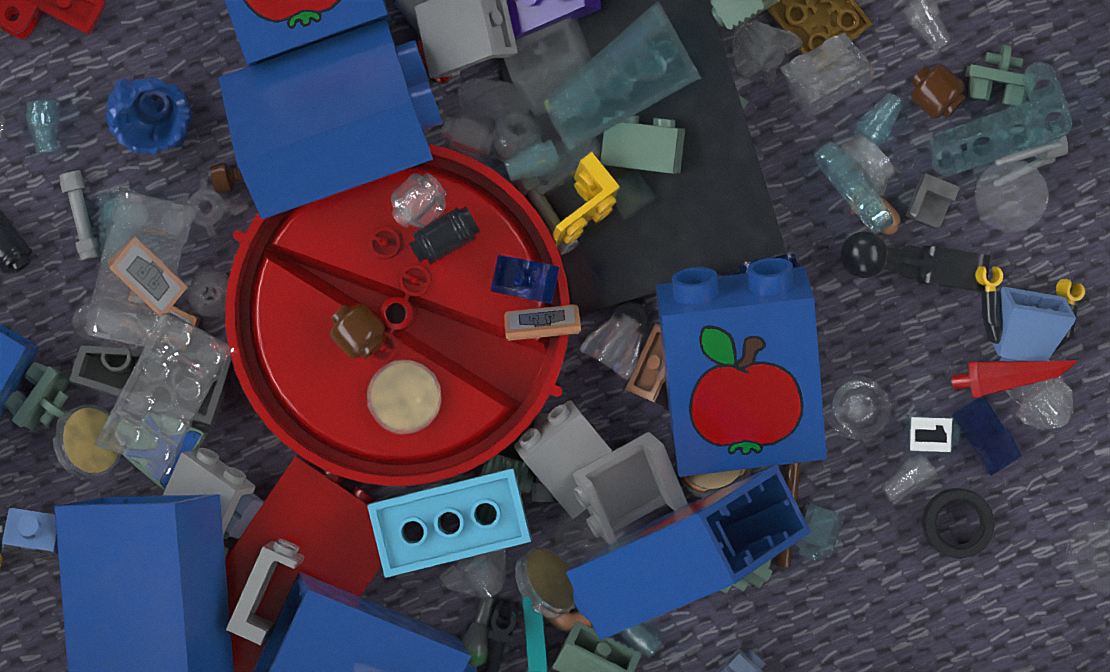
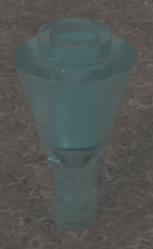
M640 623L620 632L630 648L633 647L634 651H640V659L644 655L650 659L663 644V641L659 639L662 631L645 623Z

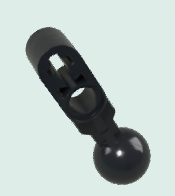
M867 231L852 234L846 239L841 249V261L844 268L851 275L858 278H870L880 273L883 269L899 271L903 278L915 279L920 283L977 292H985V285H981L976 280V270L979 266H984L987 271L986 279L988 280L991 261L990 255L922 245V247L907 245L903 249L886 247L885 242L878 235Z

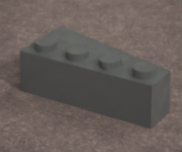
M80 346L69 381L82 388L215 428L234 366L230 354Z

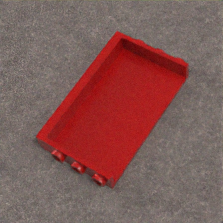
M296 455L225 559L230 619L262 547L271 541L278 542L279 538L299 546L298 553L305 557L302 563L295 569L278 562L255 613L256 615L275 623L298 571L361 597L382 566L367 507L374 497L358 486L352 491L341 483L344 477L324 469L321 470L300 455ZM231 632L234 672H252L267 639L259 645Z

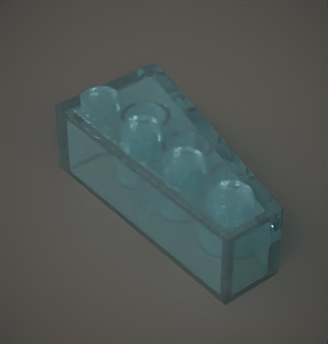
M657 1L543 103L553 125L570 151L701 77L661 4Z

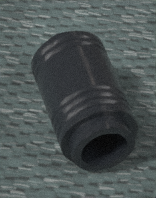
M466 206L460 210L456 207L416 230V232H413L412 235L415 240L410 242L409 245L420 263L427 260L432 265L437 260L443 259L467 243L476 239L475 235L480 233V230Z
M0 210V269L3 273L11 270L13 274H16L30 264L29 256L33 251L7 216L4 215L3 211Z

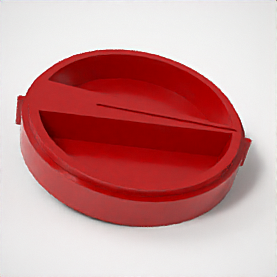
M429 144L433 160L265 219H261L258 212L246 232L237 230L233 233V238L241 243L235 255L228 280L225 302V325L228 348L234 370L244 393L267 427L298 455L326 471L363 483L384 486H412L448 479L474 469L509 446L530 425L550 394L559 397L563 392L562 387L555 383L562 368L569 335L508 341L505 334L504 314L507 311L570 305L566 274L552 235L530 202L496 171L474 158ZM466 206L480 230V233L475 235L476 239L443 259L437 260L432 265L427 260L420 263L409 245L410 242L415 240L412 233L454 208L458 207L460 210ZM345 304L349 308L357 304L366 305L385 325L383 336L386 340L366 360L362 357L356 359L349 358L330 338V330L334 325L330 319ZM410 363L418 365L425 369L436 383L438 389L437 408L432 417L418 428L411 430L392 428L377 416L373 408L371 398L373 385L377 377L385 369L395 364Z

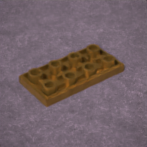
M780 0V2L767 9L814 70L873 25L854 0Z

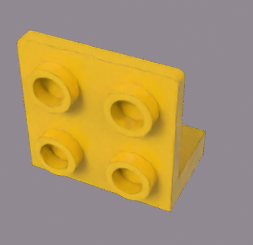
M593 152L580 160L574 176L576 181L574 184L575 189L587 203L555 227L552 237L556 246L563 241L566 245L575 241L584 233L583 228L590 220L593 219L595 223H598L613 211L612 206L617 202L615 197L620 186Z

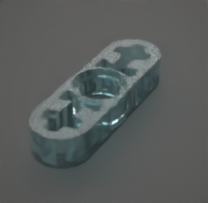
M828 142L814 152L815 161L821 171L870 231L878 234L893 224V217L888 207L836 144Z

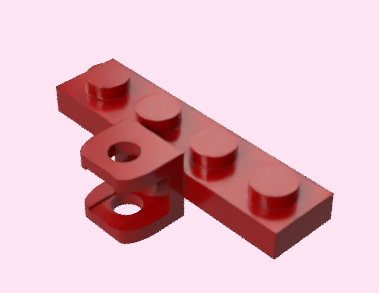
M0 0V30L20 40H25L33 33L42 13L90 36L107 4L104 0ZM19 15L17 20L11 21L13 16Z

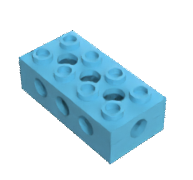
M515 468L367 505L385 578L532 541ZM489 503L494 506L497 512L494 522L483 523L478 519L476 510L480 504ZM452 512L459 517L460 527L458 531L447 532L442 528L440 520L444 513ZM409 521H416L423 527L424 534L421 540L412 541L405 535V526Z

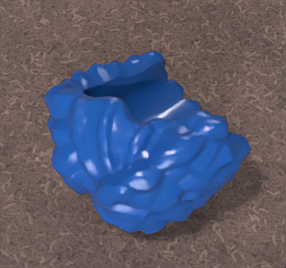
M124 78L115 83V87L108 96L106 104V121L109 131L117 138L118 144H123L133 153L140 152L143 155L148 153L156 155L161 150H167L169 147L176 148L183 144L187 138V129L191 123L192 110L185 93L179 90L177 85H167L157 78L135 79L131 82Z

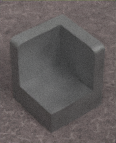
M926 173L921 175L905 216L931 227L940 228L950 202L955 201L960 187Z

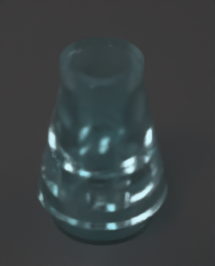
M886 93L882 100L856 121L855 136L865 145L874 149H878L881 144H886L897 117L904 107V103L895 95Z
M55 99L27 101V111H23L35 145V152L57 151L60 108H56Z
M540 139L514 157L504 161L511 182L518 179L554 174V169L562 167L551 139L544 142Z

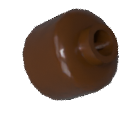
M942 64L934 66L931 70L924 66L911 80V83L915 86L911 93L912 101L933 119H938L941 116H944L946 119L949 118L966 99V96L962 94L965 89L963 81Z
M345 304L330 319L334 323L330 330L331 340L351 359L362 357L366 360L386 340L383 336L385 331L384 323L364 304H357L352 308Z

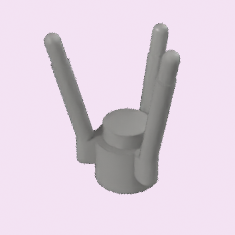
M1047 123L1035 126L993 127L991 131L994 134H1036L1035 137L1031 138L1030 149L997 159L995 161L997 166L1010 164L1032 156L1037 158L996 179L993 185L999 187L1040 166L1055 162L1056 157L1067 155L1068 142L1061 127L1050 129Z

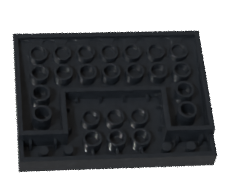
M600 0V10L561 27L550 29L534 39L516 44L518 54L507 58H498L531 169L543 182L544 186L540 189L561 222L587 203L575 189L574 184L576 181L574 176L580 160L589 153L593 152L601 162L605 120H617V114L639 116V123L653 125V118L676 120L675 128L685 129L680 173L672 174L603 165L620 186L615 197L617 202L612 206L613 211L598 223H595L593 219L590 220L583 228L584 233L577 238L578 246L570 252L560 255L573 305H577L579 308V316L655 293L656 284L672 283V276L686 268L705 267L720 273L787 252L720 32L711 11L710 0Z

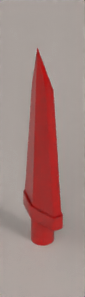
M1079 360L972 361L968 363L969 373L952 375V385L954 390L971 388L973 398H980L1058 378Z

